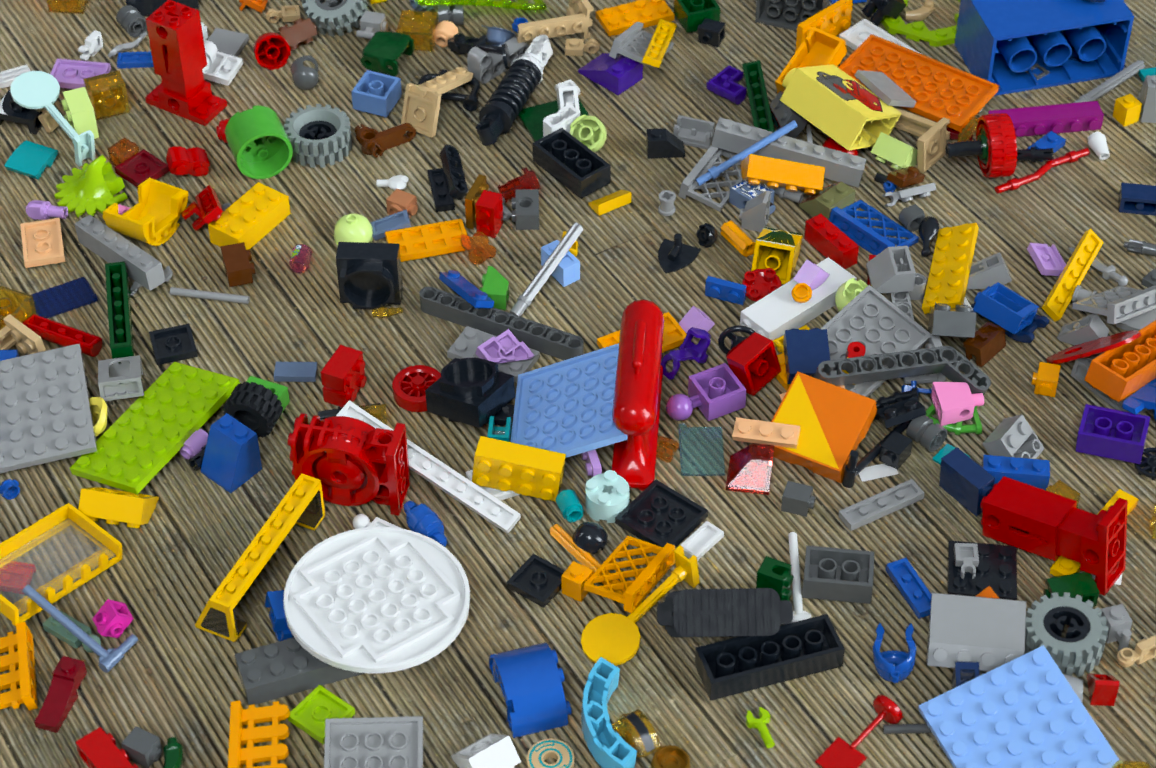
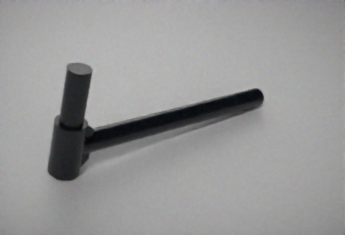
M912 420L898 424L858 463L859 453L856 450L850 451L842 485L846 488L853 487L855 477L880 454L881 445L893 431L901 434L908 428Z

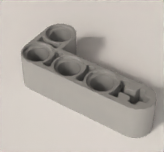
M513 37L503 43L508 46L510 63L525 54V51L530 46L525 42L518 43L517 37ZM473 47L467 55L468 71L473 73V78L482 84L488 83L506 71L503 57L500 54L486 53L478 47Z
M916 273L914 291L887 293V299L913 320L910 300H920L924 297L926 277Z

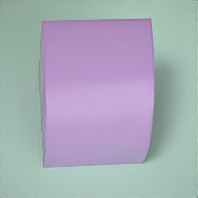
M807 259L793 279L798 283L807 284L814 290L821 286L830 274Z
M692 306L678 324L686 333L691 327L708 332L715 325V322L704 311Z

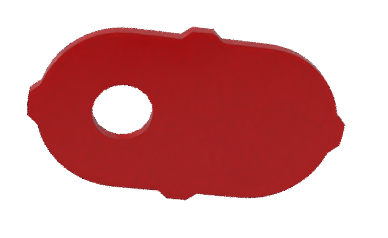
M1131 330L1101 337L1064 349L1048 357L1046 360L1047 363L1060 364L1085 358L1125 345L1139 338L1141 333L1137 330Z

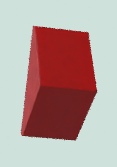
M1087 674L1090 705L1114 706L1120 681L1109 674Z

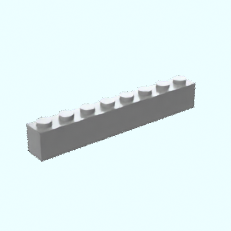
M720 117L715 128L712 146L740 153L773 132ZM785 135L753 153V155L825 167L824 178L836 182L842 181L847 185L859 188L867 161L866 158Z

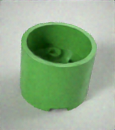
M253 106L252 109L241 113L238 111L228 121L225 128L226 139L237 166L244 175L253 179H266L279 174L288 166L292 159L293 149L275 111L265 106Z

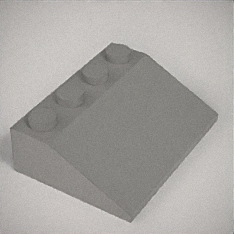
M932 593L926 653L927 666L955 668V662H979L980 671H991L1024 655L1026 601Z

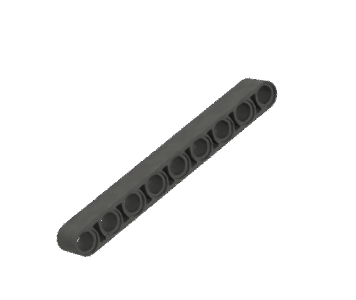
M424 287L419 292L420 308L426 314L464 327L469 326L494 336H499L509 329L519 342L523 341L528 348L561 360H567L584 354L583 339L577 335L496 308H475L461 296L434 287Z

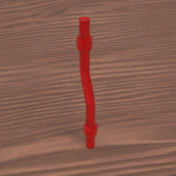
M1084 148L1079 151L1067 152L1064 156L1047 161L1033 174L1019 179L1013 178L1008 180L1007 183L996 186L995 191L999 194L1008 190L1019 189L1022 185L1038 180L1051 168L1067 162H1076L1079 158L1089 155L1090 151L1088 148Z

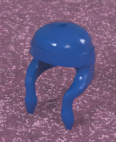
M881 623L877 625V637L873 644L874 666L880 677L888 682H901L913 671L916 645L912 639L914 631L912 623L905 630L909 653L894 650L880 653L881 642L885 632Z

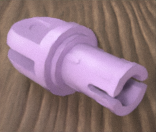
M31 200L25 209L27 215L32 219L47 220L51 217L66 219L68 217V207L54 206L49 201Z

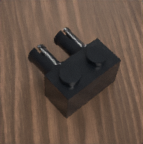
M870 0L862 9V13L867 17H871L868 20L869 22L879 26L885 16L896 19L907 5L903 0Z

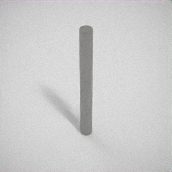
M176 287L170 288V295L249 304L250 296Z

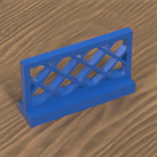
M862 200L843 209L838 207L831 209L829 221L856 244L873 255H878L887 247H895V244L897 246L910 247L919 241L918 236ZM857 216L867 217V219L857 218ZM886 235L896 236V238L887 237Z

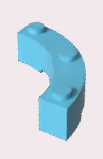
M600 657L590 671L583 691L581 724L584 739L592 756L602 768H635L637 750L624 741L617 732L615 733L610 724L607 710L608 701L618 687L620 668Z

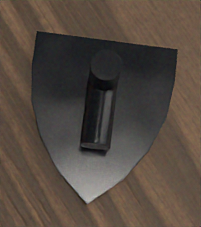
M677 233L674 235V241L664 239L658 250L660 267L665 273L683 269L696 259L701 249L682 244V235Z

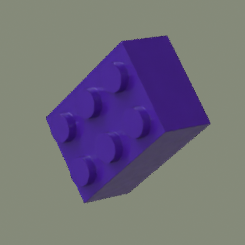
M1085 404L1075 452L1141 464L1150 416L1135 415L1130 412Z

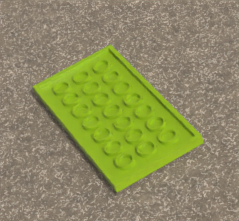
M173 362L144 392V396H140L96 441L97 452L82 455L70 467L72 475L138 494L184 446L183 443L195 431H198L225 403L234 388L240 383L239 379Z

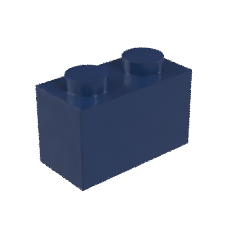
M1121 183L1118 197L1119 212L1156 216V186Z

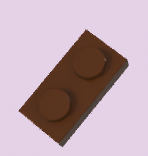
M912 166L889 172L887 176L888 181L900 188L922 183L925 175L920 173L919 169Z

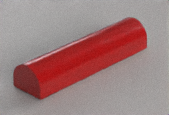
M35 314L23 322L25 326L43 340L63 347L80 344L82 353L91 357H96L101 351V337Z

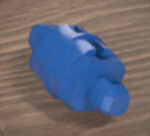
M407 501L404 504V511L408 528L411 531L437 541L445 547L447 539L444 535V525L438 518V515L423 503L417 505L413 501Z

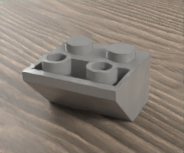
M908 246L887 247L866 263L870 284L879 293L914 291L916 272Z
M1023 414L1003 419L982 443L989 455L1036 459L1045 449Z

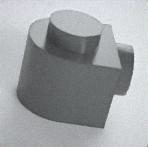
M916 204L904 208L899 214V221L911 232L918 230L920 223L925 218L924 211Z

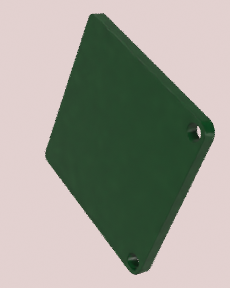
M578 98L580 116H590ZM555 100L522 109L518 117L534 142L543 138V120L551 114L558 113V102Z

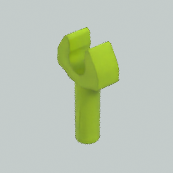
M759 707L760 718L756 719L753 717L752 712L748 710L746 716L747 727L758 729L766 748L774 747V740L766 726L770 722L769 712Z

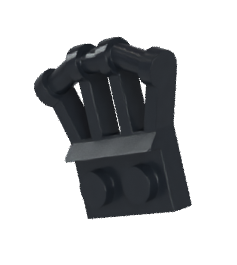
M915 387L911 391L902 393L894 392L892 396L878 398V401H876L877 414L874 420L880 421L885 428H889L926 415L925 407L919 402L920 394L918 388Z

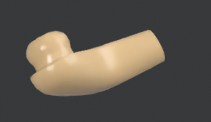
M925 0L924 5L919 9L905 11L904 19L907 21H922L926 19L935 9L933 0Z

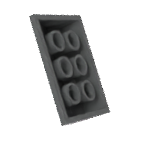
M757 0L755 22L797 31L799 23L829 7L830 2L829 0Z

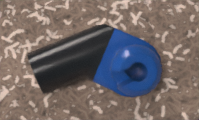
M880 172L876 173L874 181L883 184L885 192H894L896 190V185L888 181L886 175Z

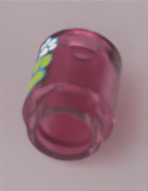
M304 244L294 246L289 261L293 272L304 273L308 269L312 257L310 247Z

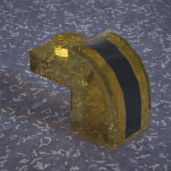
M639 709L618 717V721L611 724L615 733L617 732L625 737L626 742L637 750V757L643 758L662 747L650 720Z

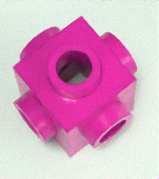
M109 599L106 600L92 618L100 635L119 638L134 619L125 603Z

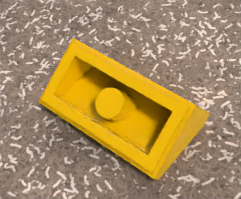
M619 190L589 202V206L600 216L631 203L632 193L626 190Z

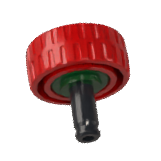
M1006 113L982 115L977 122L976 140L954 142L952 144L947 143L945 146L946 156L952 158L977 155L980 169L986 178L1011 176L1015 172L1017 164V141L1011 117Z

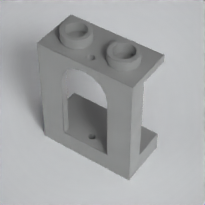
M140 355L98 361V386L101 398L105 401L144 396L142 384L143 369Z

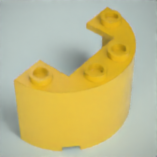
M148 178L138 185V203L124 214H118L117 203L112 204L103 211L102 218L105 220L106 225L115 232L153 246H159L167 242L178 229L180 224L177 222L181 213L187 207L188 191Z

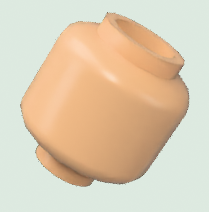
M443 20L439 22L433 31L435 43L440 47L448 46V39L459 33L458 28L450 21Z

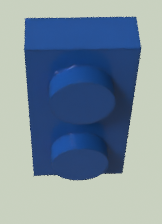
M1050 131L1027 149H1031V147H1036V149L1053 148L1055 153L1065 146L1066 139Z
M708 276L705 285V296L744 305L747 286Z

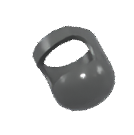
M310 55L297 58L291 65L293 82L301 90L313 89L319 81L318 63L314 57ZM306 60L311 61L315 65V69L305 67L303 62Z

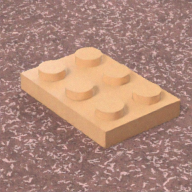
M60 218L20 224L25 268L65 262Z

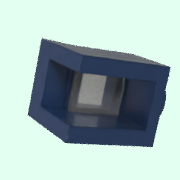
M955 662V670L952 675V689L979 677V662Z

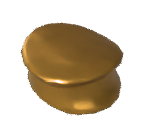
M663 746L654 753L651 768H690V757L685 750L677 746Z

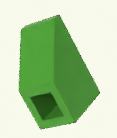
M488 266L487 273L482 276L483 287H480L479 290L487 293V296L494 301L493 308L506 310L509 300V281L494 267Z

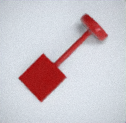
M878 695L873 701V707L878 716L851 745L838 737L815 762L822 768H859L867 757L855 748L882 719L891 724L899 723L903 718L900 708L890 698Z

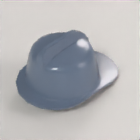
M481 25L487 29V42L490 45L500 46L509 39L516 37V34L509 30Z

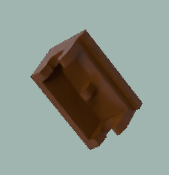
M990 322L984 324L975 332V338L969 337L963 343L967 359L970 361L973 354L976 357L977 366L983 367L1006 346L1005 329Z

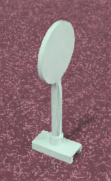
M29 71L16 77L11 84L10 91L13 100L22 107L28 109L45 108L73 141L75 163L79 167L83 166L82 161L89 157L94 161L96 159L94 134L91 130H88L78 135L53 105L60 95V85L57 79L43 71Z

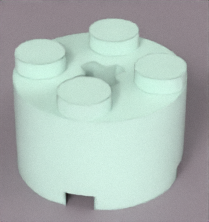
M608 470L589 479L586 482L585 488L587 514L595 521L607 520V523H614L615 517L629 505L630 488L628 482L613 470Z

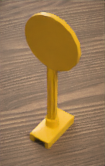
M679 545L674 550L676 568L630 615L624 616L622 614L608 613L597 616L588 622L581 636L583 653L588 659L596 663L602 657L617 666L633 658L639 649L641 641L639 629L635 623L678 582L683 580L693 588L700 583L697 557L693 555L688 559L684 556L683 547Z

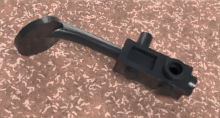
M463 33L456 34L448 39V46L451 51H455L458 54H468L473 47H478L483 51L502 55L505 69L508 70L511 67L507 44H502V47L486 44L488 38L485 35L475 38L464 36Z

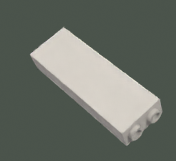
M828 257L816 265L830 275L821 286L812 290V297L809 301L798 303L792 298V289L798 284V282L792 279L742 310L740 325L747 326L756 333L773 341L783 336L785 330L798 329L835 306V294L838 288L851 278H855L854 280H857V278Z

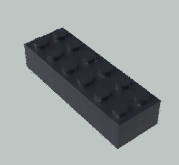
M828 614L782 625L779 631L771 636H739L696 647L695 667L709 699L712 701L842 667L845 648Z

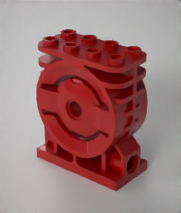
M301 413L299 417H296L294 431L288 436V446H291L290 461H293L292 476H295V481L301 473L321 480L323 500L334 504L358 506L373 500L376 504L389 505L392 515H400L410 486L405 424L396 423L393 431L374 428L364 421L345 416H334L321 420L320 416L314 415L310 425L307 414Z

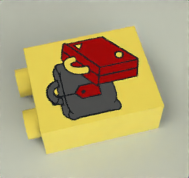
M834 64L793 68L787 73L782 83V86L786 89L780 101L848 151L873 147L881 132L890 135L902 114L894 107L888 106L873 92Z

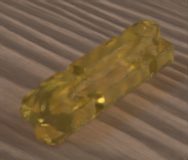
M973 116L959 133L958 142L969 140L976 131L979 117Z

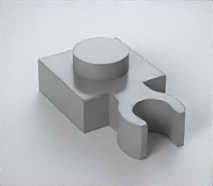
M954 543L955 566H961V578L964 579L965 572H970L972 579H974L976 567L979 564L977 543Z

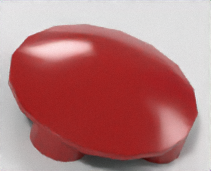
M767 268L747 271L742 285L747 286L746 296L750 300L757 302L781 287L782 282L774 269Z

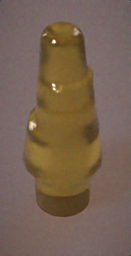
M379 307L372 310V317L384 318L402 313L403 309Z

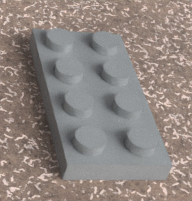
M466 326L447 351V357L451 359L479 358L475 354L477 347L494 335ZM529 348L534 354L532 359L498 363L499 372L513 375L514 382H517L518 375L529 372L540 358V353Z

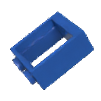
M997 282L976 295L974 299L976 304L973 308L975 312L1015 335L1032 323L1039 306Z

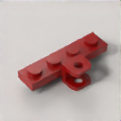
M210 185L195 197L197 204L193 201L181 213L185 220L194 213L199 216L192 223L195 231L200 229L205 223L209 224L210 222L217 221L223 212L215 190Z

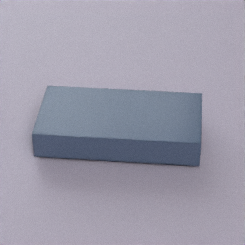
M407 209L370 222L375 241L384 238L387 231L412 227Z
M276 362L274 382H316L317 362Z

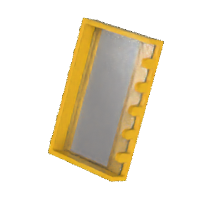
M70 503L56 509L51 514L39 519L36 523L21 530L0 544V612L10 619L16 627V624L26 621L43 610L22 592L27 585H30L53 604L121 561L122 543Z

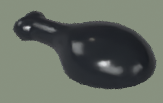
M932 216L925 217L920 223L918 230L919 237L923 241L922 257L931 255V243L939 231V222Z

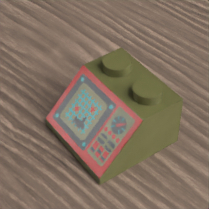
M841 181L823 188L816 195H812L800 203L799 207L813 217L822 214L829 220L831 209L835 207L843 209L855 202L856 191Z

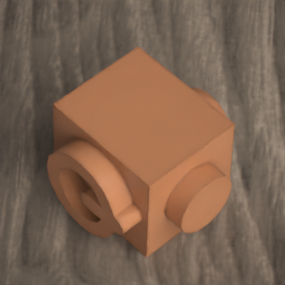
M396 189L386 199L388 215L406 209L410 218L417 213L418 205L415 195Z

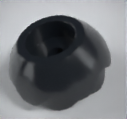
M705 223L699 226L696 236L699 239V245L708 248L715 244L718 234L713 225Z

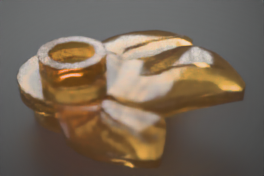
M478 231L473 237L461 234V245L468 251V258L472 263L479 265L484 263L487 258H493L496 255V248L489 245L488 237L483 232Z

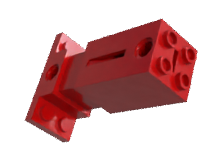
M167 0L146 18L154 72L161 76L162 82L145 97V100L150 105L206 126L227 107V100L212 95L210 82L204 81L202 69L207 66L200 12L189 6Z
M1004 476L981 501L983 536L1053 561L1062 556L1079 562L1081 571L1096 575L1095 583H1097L1099 594L1105 596L1125 570L1128 500L1118 498L1114 505L1109 506L1107 511L1101 510L1096 515L1078 509L1076 500Z

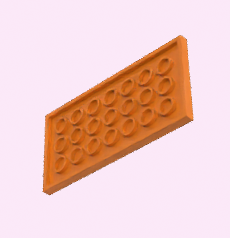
M873 34L838 67L864 87L866 86L855 77L857 70L883 72L916 101L915 106L912 108H901L935 122H939L943 117L950 119L947 127L959 132L965 128L999 89L997 84Z

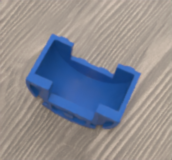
M546 642L489 656V667L494 682H499L506 703L507 721L513 738L568 725V715L572 714L569 701H565L562 686L565 678L562 668H557V653L555 649L551 650Z

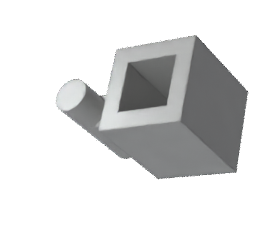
M365 11L360 20V30H357L356 37L371 39L377 31L387 32L389 23L386 21V14Z
M1123 604L1102 608L1101 617H1106V626H1108L1106 643L1118 641V651L1128 648L1132 635L1130 630L1132 619Z

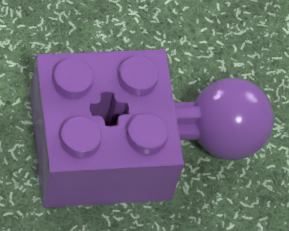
M723 363L689 376L688 395L690 397L684 394L671 396L667 401L666 411L672 419L683 421L690 417L693 408L698 407L705 418L710 421L745 408L746 388L729 366Z

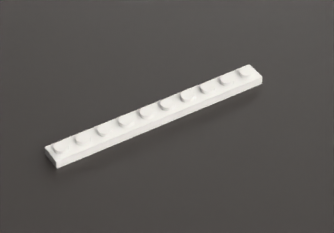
M348 401L336 415L364 421L374 428L393 430L351 401ZM407 439L409 469L507 534L520 520V513Z

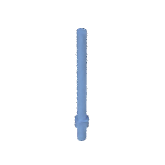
M793 120L717 167H711L707 173L695 179L697 184L700 186L710 179H716L720 176V173L742 161L749 154L757 152L797 128V123Z

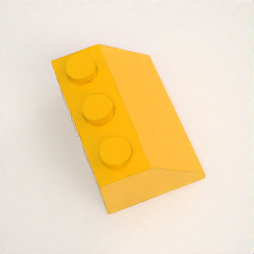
M103 487L81 488L78 510L92 521H98V518L106 519L107 524L119 525V522H125L127 527L140 528V525L149 523L159 496L134 494L128 491Z

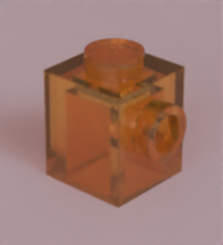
M124 137L109 147L110 163L117 166L137 154L139 151L137 144Z

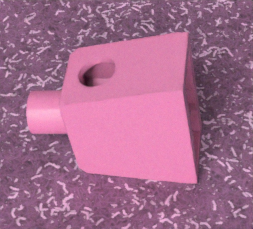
M933 382L931 399L941 426L969 420L973 417L974 407L984 405L983 393L971 394L969 385L966 382Z

